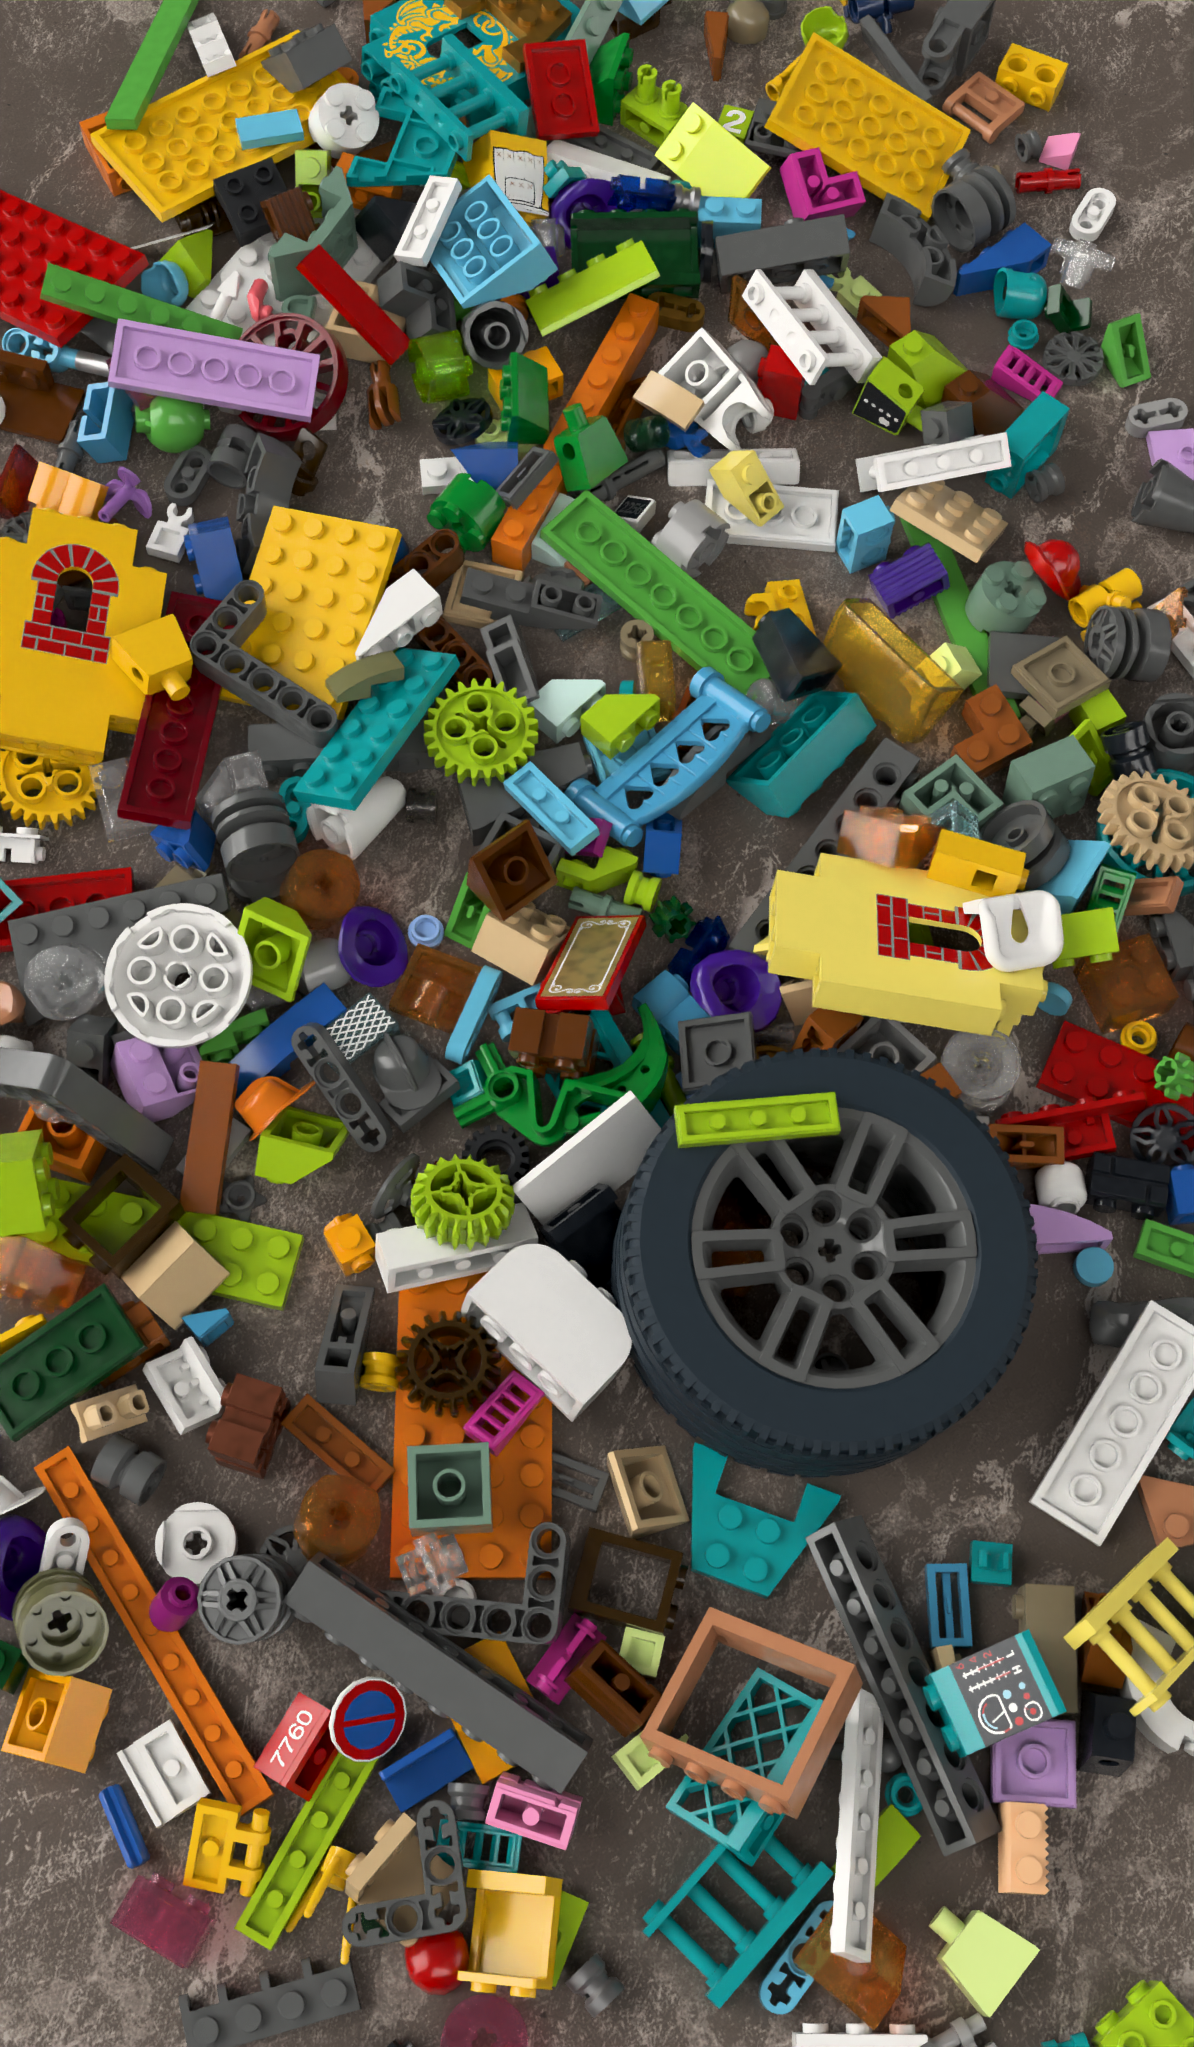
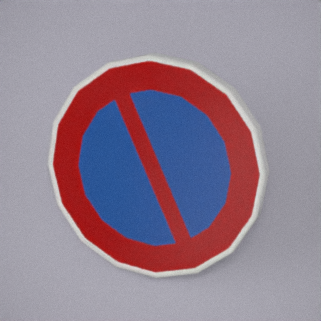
M365 1677L352 1682L340 1693L332 1707L329 1721L331 1741L340 1754L355 1762H370L383 1757L396 1745L404 1731L407 1716L405 1699L397 1686L382 1677Z

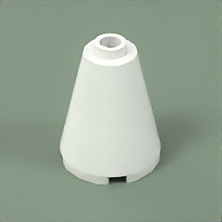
M385 776L376 781L355 811L310 803L312 805L306 810L309 827L317 841L323 838L329 846L324 851L338 863L348 864L354 861L405 806L406 790L400 781Z

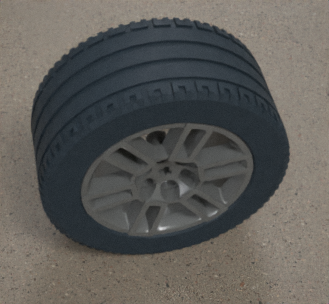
M811 1048L809 1052H803V1049H794L793 1052H777L772 1058L769 1055H765L757 1060H750L745 1062L741 1069L734 1067L723 1075L714 1078L710 1086L704 1085L699 1091L688 1098L684 1104L835 1092L841 1127L839 1135L678 1148L673 1114L652 1141L638 1168L618 1221V1228L613 1243V1262L611 1264L612 1293L616 1301L615 1306L623 1313L628 1333L632 1340L628 1357L633 1358L635 1362L633 1367L646 1389L650 1387L654 1393L652 1394L654 1400L659 1403L668 1416L672 1414L678 1419L675 1422L677 1425L686 1430L693 1438L698 1436L703 1439V1445L709 1449H713L724 1457L727 1455L734 1457V1461L757 1470L765 1468L768 1473L792 1477L797 1474L803 1478L830 1477V1475L855 1474L893 1462L897 1458L916 1450L971 1412L997 1384L1006 1371V1366L1013 1360L1024 1338L1021 1336V1333H1024L1028 1327L1030 1314L1034 1306L1030 1301L1036 1295L1038 1269L1034 1268V1264L1038 1260V1251H1036L1037 1235L1032 1233V1227L1035 1223L1029 1211L1031 1206L1029 1200L1024 1199L1022 1194L1025 1191L1023 1183H1020L1017 1178L1018 1172L1015 1166L1011 1167L1008 1163L1010 1157L999 1146L1000 1141L996 1136L991 1137L987 1132L990 1128L985 1122L982 1124L976 1118L977 1114L973 1110L969 1112L963 1106L964 1101L953 1097L950 1094L951 1091L946 1087L941 1089L936 1086L934 1079L930 1077L927 1079L921 1076V1072L915 1069L912 1072L904 1069L905 1065L897 1062L895 1064L889 1062L888 1058L882 1056L879 1059L872 1058L871 1053H854V1050L846 1049L844 1052H837V1048H828V1050ZM802 1165L833 1170L829 1183L815 1185ZM776 1167L792 1191L793 1195L790 1199L787 1200L764 1170ZM852 1178L865 1184L862 1192L849 1187ZM743 1181L771 1217L772 1223L769 1229L714 1230L712 1226L714 1216L723 1194L735 1184ZM881 1198L888 1202L900 1218L888 1219L885 1212L878 1205ZM821 1208L825 1210L830 1218L829 1223L825 1224L816 1221L812 1215V1209ZM858 1225L862 1227L866 1233V1240H857L852 1237L849 1232V1226ZM781 1231H792L798 1238V1245H787L781 1235ZM912 1237L916 1250H896V1239ZM822 1248L827 1249V1254H833L834 1257L830 1262H826V1256H819ZM762 1251L764 1262L713 1267L711 1256L714 1252ZM855 1264L866 1265L871 1271V1280L859 1278L855 1273ZM788 1269L798 1271L803 1277V1285L793 1283L785 1271ZM922 1271L923 1300L919 1318L888 1282L892 1273ZM767 1283L774 1284V1288L780 1295V1298L761 1338L758 1340L753 1339L734 1319L721 1296V1290L724 1288ZM830 1286L835 1288L840 1294V1302H835L823 1293V1287ZM872 1303L877 1304L907 1340V1345L901 1350L896 1348L868 1309V1305ZM801 1309L806 1311L809 1317L794 1358L786 1360L778 1355V1350L796 1311ZM843 1314L874 1356L875 1362L872 1365L849 1370H822L815 1367V1360L832 1316Z

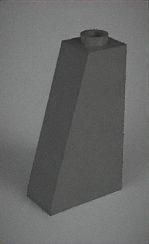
M579 742L535 751L534 756H527L528 762L531 761L563 793L574 780L579 778L588 780V775L593 774L589 754L582 753ZM516 764V765H517V771L523 767V766H520V765ZM508 771L504 773L505 780L512 776ZM496 776L492 777L490 786L486 785L484 778H479L476 786H472L471 777H466L461 784L458 783L457 778V786L473 846L481 845L484 842L501 811L519 820L527 812L505 790L504 784Z

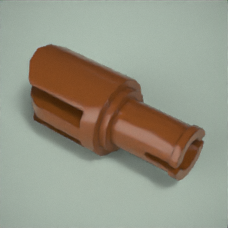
M377 360L378 371H376V364L374 362L369 367L372 384L367 389L366 397L369 424L373 430H381L382 424L385 427H389L394 424V420L396 422L402 421L399 391L397 386L391 383V368L384 360Z

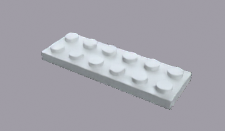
M1152 1300L1147 1303L1029 1503L1095 1545H1102L1194 1389V1326Z

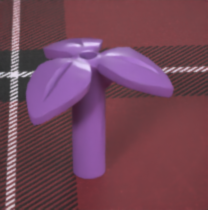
M119 467L117 474L122 482L113 479L105 485L109 487L105 498L107 503L98 512L99 518L104 522H109L128 500H132L140 514L149 519L152 515L150 498L147 492L135 487L141 482L140 479L129 469Z

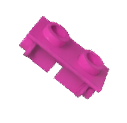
M574 1613L562 1629L558 1639L550 1645L526 1681L559 1706L571 1689L563 1681L587 1650L601 1639L605 1641L607 1637L599 1632L597 1626L586 1618L582 1619Z

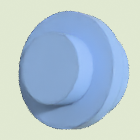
M420 915L410 923L408 937L411 944L416 948L431 950L442 942L444 928L437 918L431 915Z

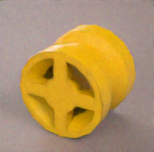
M384 1352L364 1353L362 1363L365 1366V1372L360 1377L359 1386L363 1389L377 1392H395L398 1390L399 1382L395 1378V1367L400 1365L401 1361L396 1359V1355Z

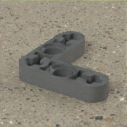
M432 1800L421 1807L417 1815L425 1894L363 1904L351 1908L345 1914L342 1921V1932L349 1944L355 1947L389 1944L452 1933L459 1930L465 1924L468 1918V1901L459 1831L455 1811L449 1804L441 1800ZM438 1808L440 1814L449 1818L448 1823H444L441 1827L442 1839L446 1840L452 1837L453 1845H437L428 1850L427 1841L436 1842L434 1828L426 1826L425 1822L426 1819L432 1817V1810ZM439 1853L450 1854L455 1863L453 1873L445 1879L436 1878L430 1869L432 1859ZM458 1882V1891H449L451 1904L460 1907V1914L453 1916V1924L446 1925L445 1918L437 1917L436 1914L437 1909H441L444 1905L443 1893L439 1892L433 1895L432 1887H447ZM404 1905L413 1907L418 1916L416 1926L406 1933L398 1931L393 1922L396 1910ZM386 1908L385 1924L389 1932L388 1937H381L383 1928L368 1930L367 1938L361 1940L359 1933L352 1932L351 1924L358 1922V1914L364 1913L367 1920L382 1919L379 1909Z

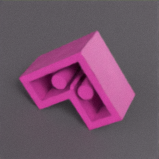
M819 147L790 154L779 169L794 218H803L804 221L840 214H844L845 218L854 216L866 202L857 171L828 178Z

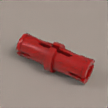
M1044 168V171L1018 172L1015 178L1016 192L1019 194L1044 191V194H1051L1055 190L1079 189L1081 186L1080 169L1053 170L1052 168Z

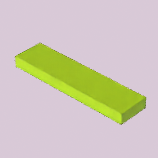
M835 1092L675 1105L673 1109L678 1148L839 1135L841 1132Z

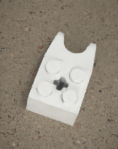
M702 327L658 372L704 401L705 405L694 421L730 451L741 450L735 429L738 421L744 415L758 413L767 421L774 416L772 409L755 382L721 343Z

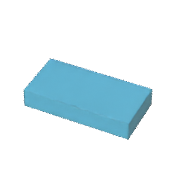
M297 109L235 118L236 130L242 150L304 140V132Z

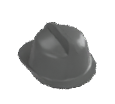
M388 1032L384 1033V1041L375 1050L372 1066L374 1078L383 1094L393 1106L402 1110H417L426 1107L435 1100L440 1092L442 1079L439 1069L427 1049L413 1037L404 1034L391 1036Z

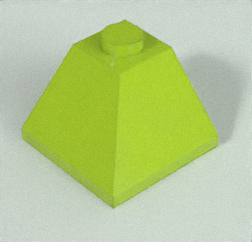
M913 330L889 346L887 358L923 386L925 391L918 403L923 409L941 403L944 387L968 370L934 335Z
M263 897L244 907L237 934L243 936L251 954L253 965L252 985L291 1003L296 995L312 934L296 910L270 898Z
M287 1106L260 1135L255 1176L266 1178L269 1182L275 1184H293L332 1161L350 1133L339 1118Z

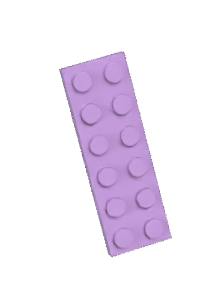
M118 318L108 376V387L311 423L320 355Z

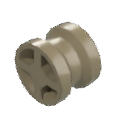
M640 619L626 622L620 631V653L622 657L633 663L646 661L653 652V628Z

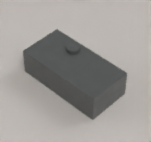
M844 214L804 221L803 218H792L785 221L784 225L715 237V262L721 294L745 290L756 269H761L772 284L798 280L804 269H813L818 276L846 272L850 256Z

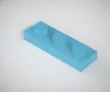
M531 761L503 782L505 790L571 856H574L600 835L598 827Z

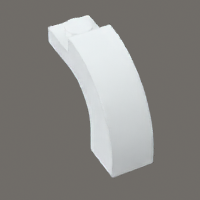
M1139 1620L1171 1655L1176 1643L1173 1638ZM1131 1637L1133 1646L1131 1657L1156 1682L1164 1672ZM1126 1676L1123 1688H1119L1121 1696L1138 1701L1143 1694ZM1171 1699L1156 1712H1153L1148 1707L1137 1715L1136 1727L1156 1747L1169 1754L1178 1751L1181 1743L1185 1744L1183 1750L1194 1756V1721L1185 1717L1174 1706Z

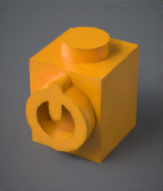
M352 1213L336 1216L325 1226L323 1233L327 1245L346 1277L368 1269L376 1261L375 1243L358 1214L353 1216Z

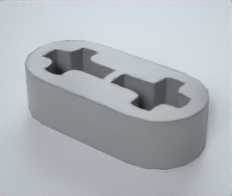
M1166 398L1138 404L1129 410L1125 429L1128 434L1136 438H1146L1148 431L1180 429L1187 417L1188 408L1183 401L1177 398Z

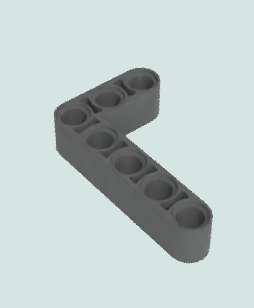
M254 580L240 581L192 636L190 650L195 668L201 674L316 747L325 748L338 730L335 710L324 701L240 649L267 614L265 594L262 586ZM249 600L256 601L252 604H244V602ZM227 625L235 626L232 629H223ZM207 650L214 651L212 654L209 655L201 654L202 652ZM235 668L243 669L241 672L238 673L229 672ZM264 686L271 687L270 690L265 692L258 691L259 688ZM290 705L301 706L296 710L286 709ZM319 723L329 724L328 727L323 729L314 727Z
M0 1047L1 1097L44 1103L119 1157L126 1153L139 1166L150 1169L149 1173L153 1175L159 1174L174 1142L172 1136L70 1061L50 1053Z
M544 1522L534 1528L529 1540L523 1604L377 1589V1591L411 1614L413 1607L420 1601H424L430 1609V1615L425 1624L442 1635L548 1645L558 1639L563 1627L571 1549L570 1536L563 1527L552 1522ZM554 1530L560 1536V1546L553 1553H545L541 1548V1538L546 1532ZM544 1572H551L556 1579V1586L552 1593L543 1596L536 1588L537 1578ZM464 1605L470 1612V1621L463 1629H457L453 1625L451 1616L457 1607ZM504 1609L511 1617V1624L506 1632L499 1634L492 1627V1617L497 1611ZM539 1614H546L552 1624L550 1633L543 1638L537 1637L532 1631V1622Z

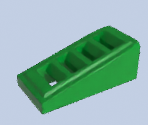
M1101 863L1084 911L1095 910V907L1099 909L1113 907L1116 931L1118 933L1137 873ZM1104 879L1124 884V887L1119 889L1105 885L1103 882ZM1101 893L1111 897L1118 898L1119 901L1117 903L1104 898H1100L1099 894Z

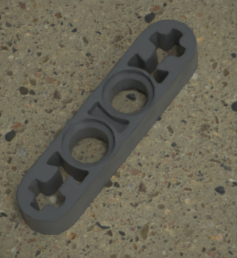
M309 1022L297 1028L291 1038L292 1047L359 1147L367 1152L381 1150L391 1141L393 1136L392 1127L327 1029L317 1022ZM313 1034L317 1041L308 1047L304 1040ZM326 1050L328 1055L316 1061L314 1057ZM326 1062H332L338 1066L340 1070L338 1081H331L325 1076L323 1067ZM347 1093H353L360 1099L361 1108L359 1112H352L346 1107L344 1098ZM368 1112L370 1117L359 1124L357 1119H360ZM377 1128L380 1135L377 1138L370 1139L367 1133Z

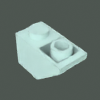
M552 679L539 690L540 698L528 703L527 707H534V719H538V728L557 744L565 736L571 737L577 732L581 725L580 716L606 694V684L602 680Z

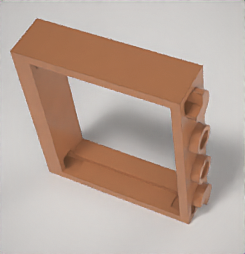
M709 1607L640 1738L649 1751L648 1756L658 1760L663 1767L670 1768L673 1764L684 1769V1773L701 1784H707L709 1780L720 1785L722 1791L734 1799L743 1801L747 1797L758 1802V1806L771 1815L774 1812L779 1815L783 1813L798 1819L863 1682L855 1664ZM718 1642L830 1687L782 1785L669 1736Z

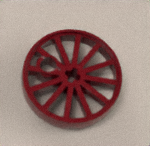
M279 313L259 320L248 328L238 340L266 345L263 339L274 333L275 347L288 349L296 341L291 350L318 355L329 347L332 358L320 361L318 375L333 371L330 385L318 381L316 383L315 391L326 394V397L317 409L313 405L311 423L304 421L297 423V420L285 418L286 425L284 427H274L277 419L275 416L263 415L261 423L253 420L255 414L253 412L242 411L238 415L257 434L262 433L284 442L297 440L302 428H308L313 433H316L334 417L346 394L349 371L347 358L340 342L326 327L305 315ZM311 331H316L320 333V335L310 344L307 340L309 333Z

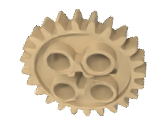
M1133 771L1129 778L1121 774L1117 781L1113 779L1101 796V803L1097 811L1102 813L1098 822L1106 825L1102 833L1104 835H1113L1114 838L1110 845H1121L1123 847L1121 851L1122 856L1129 853L1134 855V864L1139 863L1140 860L1146 861L1148 870H1151L1154 864L1158 865L1162 873H1165L1169 866L1175 873H1178L1182 866L1187 870L1190 869L1194 863V798L1189 799L1186 796L1189 789L1183 788L1178 790L1176 788V780H1172L1169 784L1165 783L1162 774H1159L1155 780L1149 771H1146L1142 778L1136 771Z

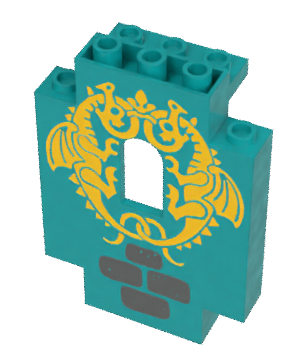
M401 0L370 15V43L362 46L361 73L370 81L369 91L373 94L374 99L378 101L383 86L391 88L389 78L391 76L392 59L397 58L409 70L415 69L437 59L427 51L430 45L442 40V37L448 34H454L467 28L482 41L469 50L523 102L530 98L526 70L519 74L502 58L503 47L519 39L486 9L460 20L444 5V0ZM558 0L572 13L571 24L554 41L565 40L580 12V9L570 0ZM444 70L421 80V82L428 89H431L454 77ZM462 89L440 99V101L447 108H450L474 96L468 90ZM394 92V94H395L396 96H398L399 98L403 99L399 94H396V93ZM481 108L466 115L470 127L493 115L487 109Z

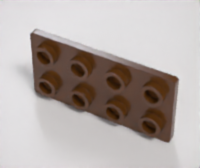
M0 349V396L3 398L6 406L5 418L0 424V430L59 445L64 441L69 423L75 420L85 398L84 390L55 383L48 361Z

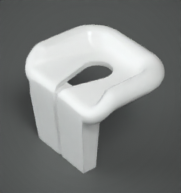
M1034 890L963 903L964 914L980 915L984 952L988 962L995 969L1002 972H1014L1037 968L1053 963L1060 956L1064 945L1061 910L1058 900L1051 893L1043 890ZM1015 909L1022 910L1028 927V936L1021 943L1016 942L1011 935L1012 915Z

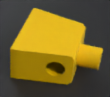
M174 614L113 636L112 659L144 694L152 695L166 690L173 701L181 700L189 694L190 688L185 681L191 678L193 658Z

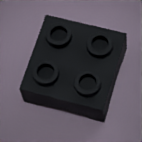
M272 157L213 179L215 196L224 209L241 247L271 232L260 202L288 190Z

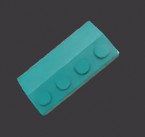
M834 691L812 693L771 733V738L756 749L726 779V782L765 814L789 818L800 810L801 804L812 793L822 787L823 781L834 770L844 764L845 758L856 747L866 741L867 735L877 725L858 693Z

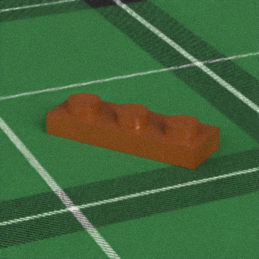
M308 1393L281 1422V1425L369 1503L393 1477L395 1469Z

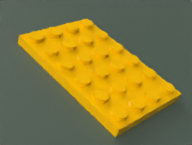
M815 32L810 37L764 126L802 151L819 147L825 165L841 175L857 171L861 186L882 200L885 199L887 192L905 200L922 212L920 217L926 222L932 214L933 196L945 187L950 176L943 172L942 166L953 154L963 148L971 131L966 126Z
M273 506L249 580H254L262 586L265 594L267 614L240 649L330 705L337 714V720H343L349 701L337 703L325 686V680L341 668L357 661L355 652L382 599L402 537L400 531L395 528ZM249 600L244 602V604H252L256 601ZM235 668L229 672L238 673L241 672L243 669ZM264 686L259 688L258 691L265 692L270 690L271 687ZM222 687L220 700L251 706ZM290 705L286 709L296 710L301 706Z

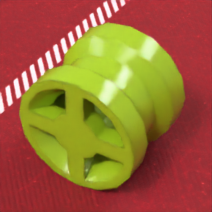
M634 870L629 879L623 903L627 905L635 903L641 905L644 911L652 912L661 889L662 879L658 877L650 879L644 877L641 871Z

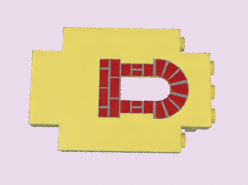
M820 853L814 876L777 870L769 896L768 973L812 980V1007L991 1036L993 1033L995 1038L1008 1039L1013 1025H1019L1022 1015L1033 1016L1039 1002L1045 1001L1048 992V981L1043 980L1045 966L1014 972H1002L995 969L988 962L984 952L980 915L964 914L963 903L989 898V896L926 878L928 870L827 853ZM1015 909L1012 915L1011 935L1018 943L1026 940L1028 927L1022 910ZM909 922L967 932L978 940L980 948L974 951H961L912 943L909 940Z

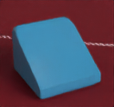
M226 1308L182 1317L187 1328L204 1347L209 1346L234 1325V1320Z

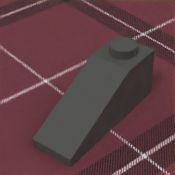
M336 1284L314 1370L317 1402L355 1406L357 1404L360 1391L359 1381L364 1373L362 1359L363 1354L367 1351L375 1295L374 1287Z

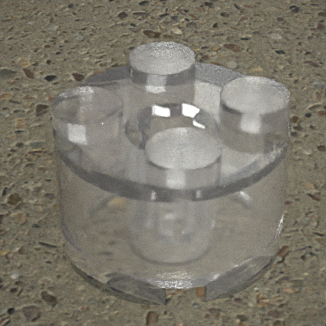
M66 942L41 951L29 962L24 974L25 993L37 1008L36 1010L47 1018L59 1021L77 1018L95 1009L106 995L104 986L105 961L100 954L80 943ZM68 974V979L73 981V986L68 988L66 982L61 981V976Z

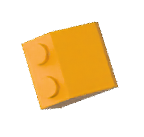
M29 1668L1 1751L85 1774L88 1764L95 1753V1742L102 1721L108 1713L109 1700L113 1689L73 1676L46 1675L37 1669Z

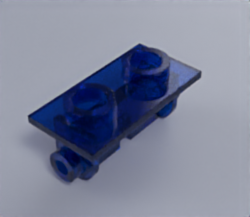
M618 174L617 177H611L610 190H614L607 203L608 206H616L618 209L625 211L656 209L662 212L670 211L677 201V197L674 196L675 186L674 184H669V180L646 178L645 189H640V177Z
M717 915L714 920L709 917L699 920L685 940L686 945L694 949L691 951L681 947L667 966L668 972L672 975H680L686 981L689 988L694 967L710 954L722 951L727 946L730 936L720 916Z

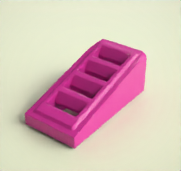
M1011 345L1006 347L996 362L991 376L998 385L1032 402L1040 395L1041 391L1039 390L1043 385L1048 387L1045 392L1053 398L1056 397L1063 385L1061 380ZM1031 379L1036 381L1034 385L1029 383Z
M513 1370L472 1415L463 1427V1430L467 1436L477 1443L489 1442L490 1453L497 1457L545 1396V1393ZM514 1385L530 1396L526 1402L510 1391ZM505 1397L520 1409L514 1413L504 1406L501 1401ZM495 1409L509 1419L506 1425L491 1415ZM485 1422L499 1431L495 1437L482 1428Z

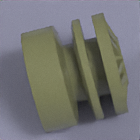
M52 1568L39 1572L26 1581L15 1596L11 1613L22 1654L33 1668L46 1675L67 1676L83 1671L97 1660L106 1646L109 1625L97 1591L86 1576L73 1569ZM60 1610L62 1616L55 1619L52 1613Z

